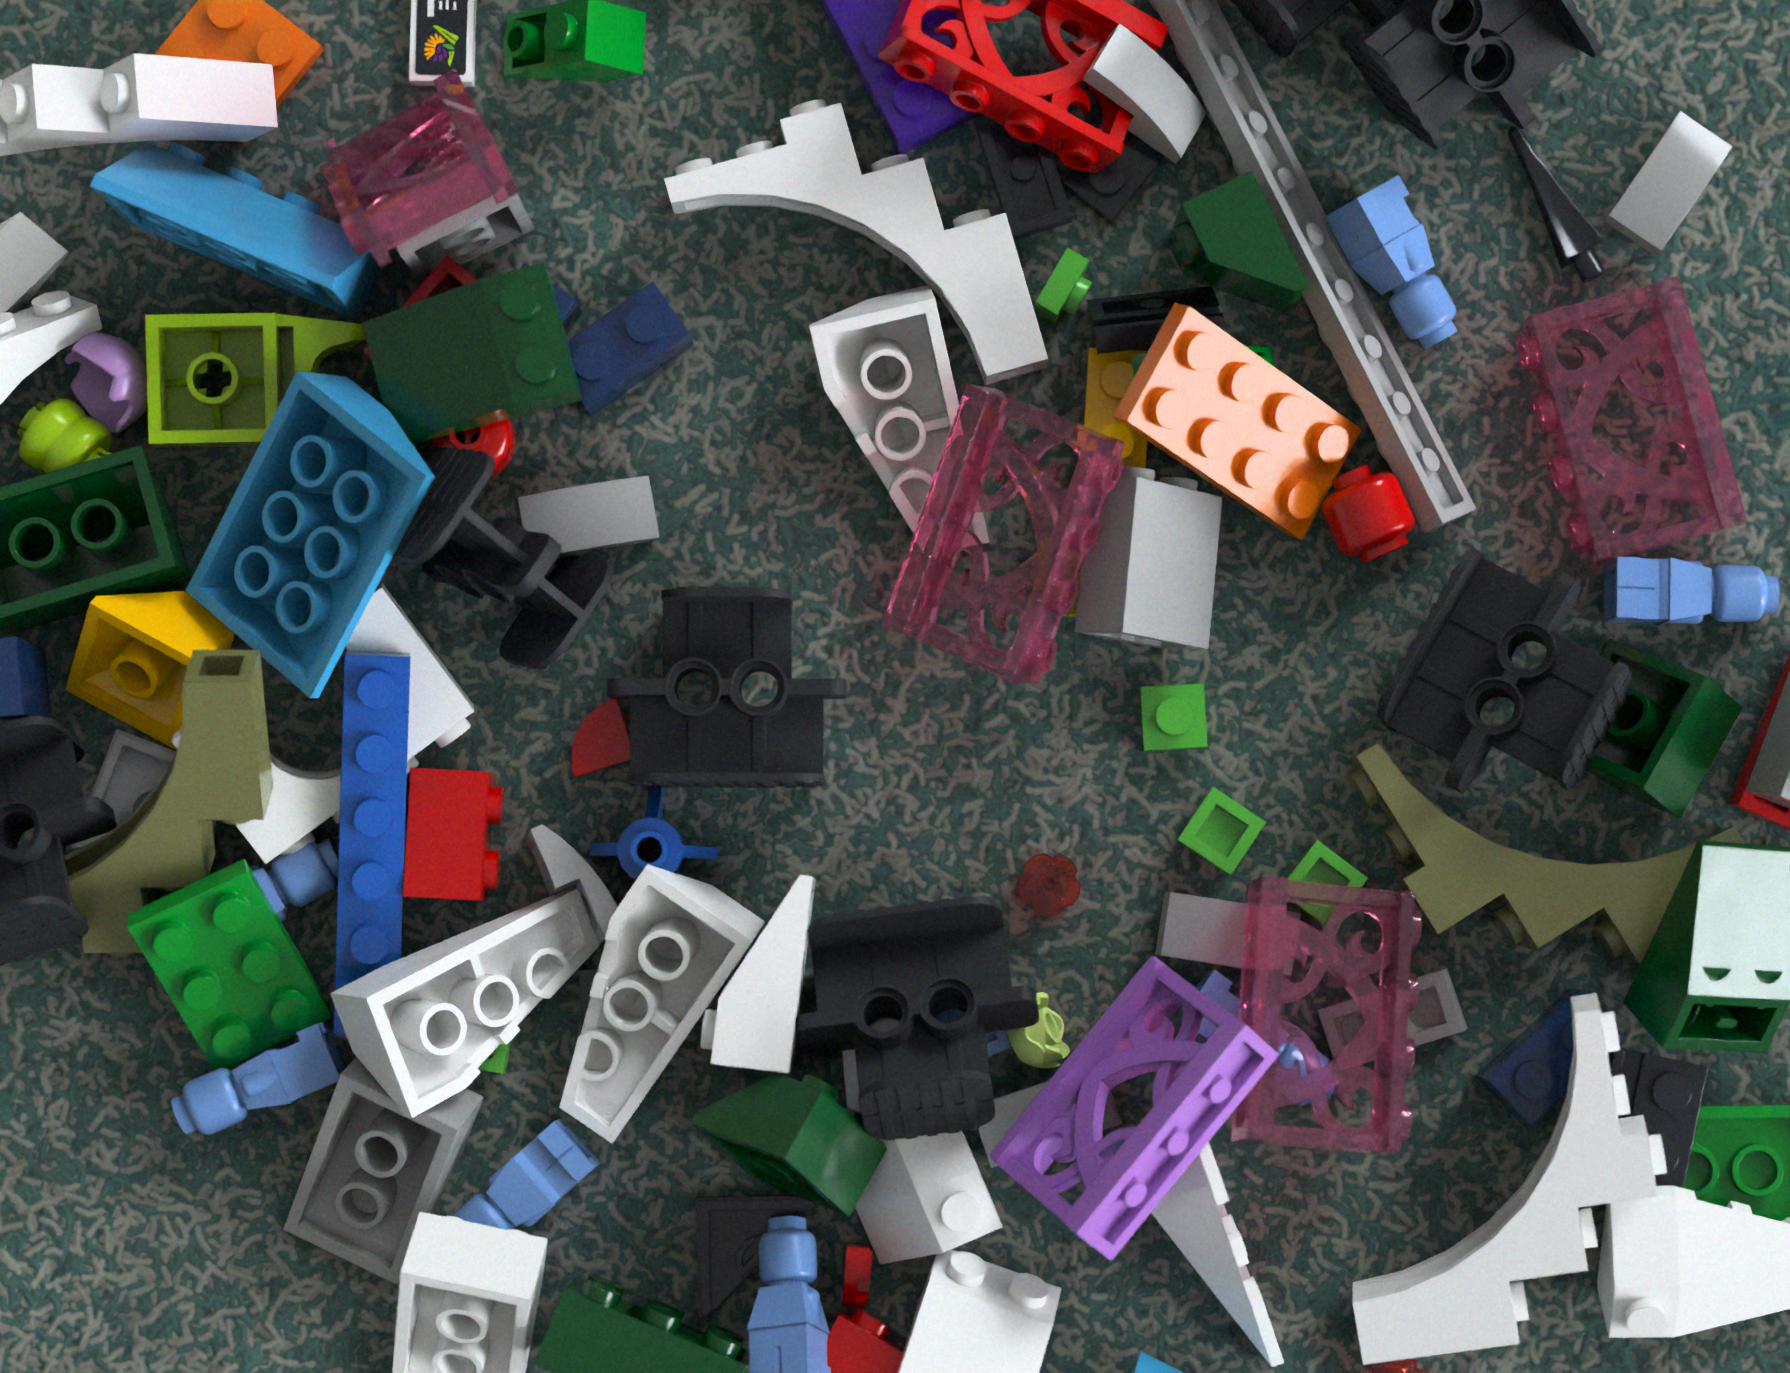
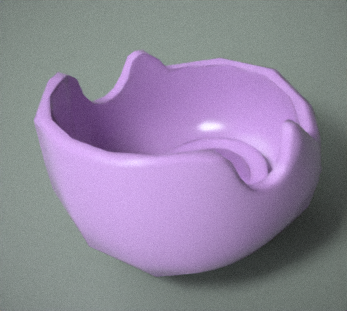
M93 332L87 334L74 344L64 359L68 365L73 362L80 363L79 372L71 382V389L76 398L94 419L103 422L108 426L111 433L118 435L136 422L148 409L146 361L130 343L105 333Z

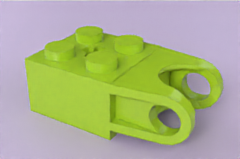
M275 312L145 315L149 444L156 448L259 446L296 371L316 373L322 360L329 354L339 350H346L355 345L367 344L363 324L276 314ZM223 365L222 372L232 377L231 385L222 389L221 396L211 397L209 389H201V378L212 375V366Z

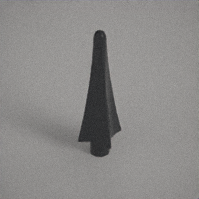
M1517 126L1511 127L1508 130V138L1528 178L1560 268L1563 269L1573 264L1584 284L1593 281L1606 272L1596 254L1599 251L1597 247L1605 239L1553 178L1522 130Z

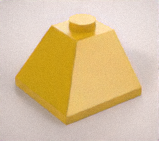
M185 591L96 596L88 607L65 690L176 750L177 748L171 740L174 734L183 728V679L193 650H230L235 633Z

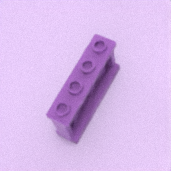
M1152 956L1130 980L1111 1006L1090 1029L1088 1034L1013 1126L1006 1132L1004 1137L991 1151L990 1159L1061 1219L1072 1231L1112 1261L1279 1054L1245 1023L1227 1012L1158 958ZM1182 1005L1183 1023L1177 1037L1173 1040L1174 1026L1170 1018ZM1202 1016L1218 1027L1205 1044L1194 1042L1200 1029ZM1157 1071L1152 1089L1154 1106L1137 1127L1116 1130L1102 1138L1105 1105L1108 1094L1114 1086L1135 1076ZM1054 1160L1059 1163L1077 1160L1060 1173L1043 1175ZM1082 1180L1086 1190L1072 1206L1058 1193L1069 1189Z

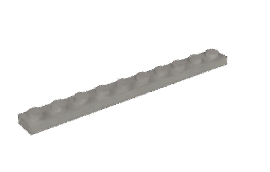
M1149 0L1153 9L1160 15L1163 23L1169 26L1167 31L1175 45L1177 57L1188 70L1204 101V109L1207 116L1216 125L1228 148L1236 173L1240 176L1252 171L1308 284L1303 297L1318 325L1319 335L1324 344L1331 350L1347 382V389L1351 398L1359 405L1374 434L1379 453L1388 462L1393 474L1399 479L1415 518L1424 534L1476 510L1356 272L1348 266L1350 263L1324 218L1326 214L1217 1Z

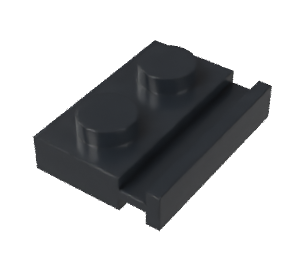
M1206 286L1087 300L1089 326L1094 343L1096 344L1097 353L1103 354L1150 348L1174 303L1190 306L1225 331L1223 312H1220V305L1213 287Z
M1620 1048V1051L1610 1052L1609 1065L1611 1076L1624 1074L1630 1106V1114L1619 1115L1618 1118L1643 1115L1648 1135L1661 1134L1667 1173L1655 1175L1656 1186L1684 1188L1708 1067Z

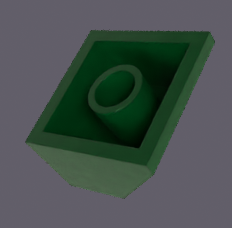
M1252 171L1181 204L1173 225L1175 236L1168 241L1174 258L1183 273L1193 270L1199 283L1202 285L1212 286L1213 289L1283 313L1296 308L1308 288V284Z
M1609 638L1600 656L1615 664L1622 662L1627 665L1631 672L1632 682L1623 707L1617 712L1614 723L1611 727L1609 726L1605 733L1606 737L1602 744H1599L1595 756L1591 763H1588L1585 771L1640 802L1681 818L1743 707L1707 676Z
M773 1073L697 1111L691 1121V1124L756 1181L849 1217L887 1150L875 1137L866 1133L860 1113L836 1102L839 1093L835 1088L821 1079L808 1074L804 1075L802 1081H798L778 1073Z

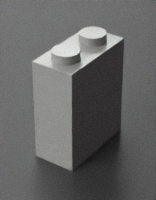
M1117 467L1116 477L1089 478L1075 632L1156 648L1209 649L1223 497L1197 491L1198 481L1193 479L1161 477L1159 482L1155 481L1154 470L1139 467Z

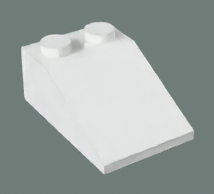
M799 875L719 996L717 1009H705L700 1048L712 1050L710 1064L790 1073L793 1070L797 1038L795 1022L800 1014L809 939L808 928L811 923L816 882L813 876Z
M419 1212L400 1271L392 1373H526L543 1280L548 1238L529 1235L515 1229L505 1230L472 1223L454 1216H439Z
M951 1249L944 1253L936 1254L915 1311L897 1373H1039L1062 1288L1048 1284L1033 1274L1017 1273L986 1262L970 1252H958Z

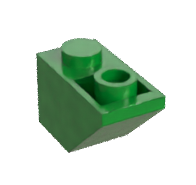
M570 0L508 14L506 32L503 39L505 51L503 77L609 82L643 75L646 12L602 0Z

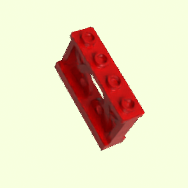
M901 0L887 38L882 43L878 57L893 65L895 71L905 79L926 83L950 96V100L957 107L965 111L981 113L1005 126V130L1014 138L1025 142H1035L1059 155L1060 160L1066 166L1078 171L1097 173L1121 156L1124 147L1123 140L1132 114L1082 79L1108 35L1119 23L1139 37L1155 52L1162 47L1169 26L1123 0H1007L1004 6L986 5L981 3V0ZM941 9L955 13L956 20L944 22L933 32L946 34L951 40L952 48L923 34L921 21L926 12ZM1024 9L1039 16L1044 41L1053 57L1063 67L1043 74L1013 77L994 46L986 22L1009 20ZM1060 28L1079 38L1078 41L1072 40L1066 45L1060 35ZM1069 47L1076 53L1081 54V56L1078 57L1069 49ZM1081 82L1095 94L1100 103L1102 121L1098 128L1067 112L1068 106L1072 104L1079 107L1084 116L1090 113L1089 98L1085 91L1078 86Z

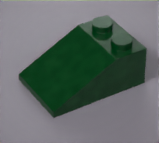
M545 263L482 278L362 322L383 406L391 412L412 444L583 400L552 277Z

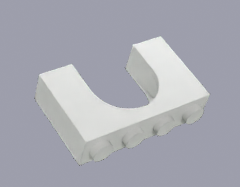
M381 582L376 587L354 629L346 649L359 652L410 653L408 775L410 768H416L419 765L414 755L433 741L440 748H443L471 727L466 717L474 712V705ZM182 728L174 734L171 740L177 749ZM270 752L273 789L264 820H250L246 823L235 824L265 864L278 855L292 854L302 849L308 843L314 842L316 838L311 831L328 818L332 817L335 823L339 824L341 767L328 771H305L282 762Z

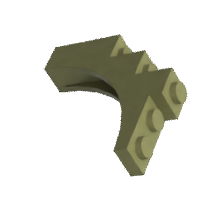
M193 650L183 679V728L178 749L164 777L136 811L121 821L115 829L64 856L74 909L83 915L88 922L89 931L82 937L84 953H107L115 957L142 953L127 928L126 915L156 901V887L177 891L209 876L216 853L212 820H220L226 824H242L250 820H264L273 789L260 650Z
M1379 743L1371 745L1350 758L1356 771L1348 775L1355 791L1368 808L1376 803L1379 805L1390 823L1388 827L1382 830L1383 834L1397 857L1402 862L1412 858L1417 868L1396 880L1403 891L1402 894L1395 897L1396 903L1414 930L1425 926L1430 935L1443 932L1497 898L1502 907L1494 912L1495 917L1513 944L1523 940L1528 949H1539L1596 913L1601 922L1594 926V930L1607 952L1614 959L1623 955L1627 963H1639L1646 954L1697 843L1695 841L1679 850L1635 862L1590 865L1539 858L1492 842L1447 816L1408 782ZM1735 826L1721 828L1699 839L1746 844Z

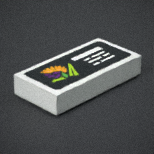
M411 0L409 82L412 86L474 87L477 0Z

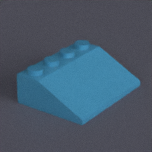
M170 142L167 151L147 143L95 174L90 187L129 224L358 322L389 254L382 242L376 240L379 231L372 226L348 216L343 217L341 224L335 223L318 215L321 206L315 202L289 191H286L283 200L260 191L263 185L260 179L233 167H228L225 175L203 166L206 159L203 155L174 142Z
M296 371L185 591L253 650H260V656L309 698H319L435 476L391 412L347 376Z

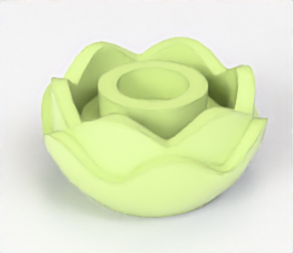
M1038 992L1036 997L1039 1021L1029 1027L1006 1031L1013 1050L1023 1063L1036 1068L1051 1069L1060 1066L1059 1061L1070 1053V1048L1061 1040L1064 1032V1023L1061 1016L1048 1008V994Z

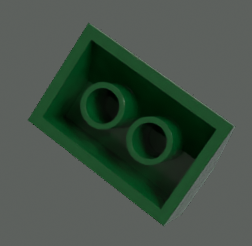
M143 445L0 487V630L8 635L87 612L90 602L96 596L149 593L191 580L175 519Z

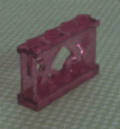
M455 68L433 80L438 90L433 95L339 146L335 137L323 143L329 162L322 165L321 169L329 182L327 186L335 200L333 204L342 219L340 224L358 255L360 256L370 250L380 268L392 261L388 250L487 195L492 194L498 205L521 192L484 118ZM418 158H433L422 173L398 178Z
M1679 276L1598 299L1532 314L1522 323L1524 333L1517 334L1516 336L1519 358L1525 371H1535L1541 393L1533 396L1536 420L1542 432L1551 431L1557 451V455L1550 457V470L1553 482L1559 493L1568 492L1574 513L1573 517L1566 519L1568 537L1576 555L1585 553L1588 566L1609 561L1617 556L1626 557L1706 535L1728 531L1747 522ZM1644 307L1648 308L1651 319L1650 322L1629 334L1620 343L1617 342L1610 329L1600 320L1601 318ZM1569 329H1582L1591 333L1600 341L1607 355L1600 362L1597 355L1591 349L1584 346H1573L1572 348L1581 356V365L1576 370H1567L1558 361L1555 347L1558 338L1563 332ZM1636 358L1637 365L1642 374L1645 373L1648 363H1659L1664 370L1662 383L1657 386L1645 384L1636 375L1629 363ZM1618 375L1625 386L1637 397L1654 404H1674L1678 419L1663 427L1651 441L1646 454L1645 469L1615 454L1591 433L1599 406ZM1565 388L1581 390L1572 413ZM1668 443H1678L1686 450V463L1682 466H1677L1668 459L1666 462L1668 476L1660 474V459L1665 445ZM1585 462L1605 477H1602L1591 486ZM1635 492L1646 495L1645 517L1634 532L1620 534L1604 525L1600 515V504L1604 497L1613 496L1619 499L1622 504L1619 516L1621 517L1633 507L1636 497ZM1661 499L1676 502L1702 503L1705 514L1704 518L1656 530L1661 512Z
M966 384L881 626L900 635L911 636L1001 676L1002 679L1013 684L1037 683L1040 677L1049 670L1054 661L1057 651V643L1054 638L1062 616L1068 613L1076 600L1079 589L1076 577L1084 555L1092 550L1099 537L1101 522L1098 517L1106 494L1114 489L1121 476L1123 460L1120 456L1124 447V441L1107 436L1016 399L1015 396L996 388ZM1008 418L1041 430L1043 433L1024 452L1016 442L1004 433ZM1063 443L1071 446L1079 457L1067 489L1062 487L1058 481V473L1067 465L1066 463H1051L1044 467L1041 472L1035 466L1048 449ZM990 470L995 475V483H1001L1008 473L1010 477L998 492L991 496L983 492ZM1020 491L1032 519L1038 551L1015 569L988 581V557L979 538L969 529L975 512H990L1000 509L1013 500ZM1056 507H1061L1059 514ZM961 550L966 551L971 558V585H967L970 568H964L959 574L954 572ZM1032 588L1030 596L1024 593L1025 591ZM992 605V620L1001 632H1007L1006 618L1010 613L1016 612L1021 616L1018 630L1010 648L1001 650L993 646L989 641L984 629L985 606ZM941 608H968V637L936 623Z
M1264 875L1247 884L1238 1019L1252 1029L1277 1053L1279 1048L1285 1043L1295 1045L1303 1057L1307 1075L1299 1078L1300 1064L1298 1059L1294 1061L1291 1068H1284L1278 1063L1276 1058L1233 1111L1231 1142L1262 1143L1383 1156L1400 1152L1401 1142L1407 1141L1411 1128V1108L1408 1103L1403 1102L1404 1079L1410 1076L1415 1059L1414 1041L1412 1038H1407L1408 1012H1413L1418 998V978L1415 973H1410L1411 949L1417 947L1422 929L1421 912L1419 909H1414V892L1288 880V878ZM1287 902L1334 907L1324 923L1322 932L1286 915ZM1354 912H1364L1373 916L1379 922L1382 928L1381 947L1376 954L1366 953L1361 947L1360 940L1366 930H1361L1348 937L1343 948L1334 941L1338 928L1346 917ZM1307 954L1312 956L1313 962L1310 970L1300 983H1292L1285 978L1283 974V962L1285 959H1295L1301 969L1306 963ZM1327 968L1349 992L1358 1006L1365 1023L1351 1042L1336 1057L1321 1067L1320 1058L1313 1042L1297 1026L1280 1020L1281 1004L1299 1000L1309 994L1319 984ZM1380 971L1379 990L1368 974ZM1375 1052L1374 1071L1363 1067L1362 1065ZM1335 1086V1094L1338 1101L1347 1109L1355 1111L1357 1109L1354 1107L1351 1097L1353 1091L1359 1087L1368 1090L1373 1100L1372 1117L1368 1123L1358 1129H1350L1343 1126L1330 1112L1325 1091ZM1311 1098L1313 1111L1321 1129L1273 1125L1274 1108L1299 1103Z

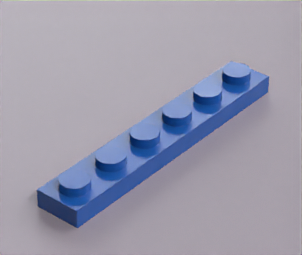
M344 651L334 991L386 964L401 959L410 653ZM334 1005L333 1035L346 1036Z

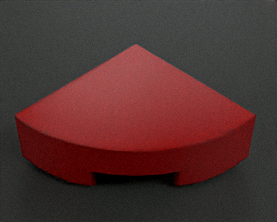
M611 699L598 706L581 724L572 748V770L575 778L630 762V736L618 699Z
M847 1243L842 1307L865 1308V1305H868L873 1248H870V1244Z

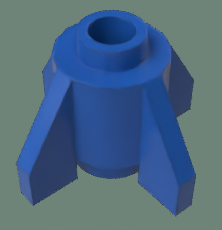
M649 788L645 818L632 822L623 831L618 843H590L589 856L618 857L626 873L630 877L637 879L647 864L678 874L685 860L718 861L719 848L685 845L682 834L673 825L662 820L663 788ZM648 838L657 839L662 846L660 858L652 863H647L645 859L640 858L638 853L639 845L647 844Z

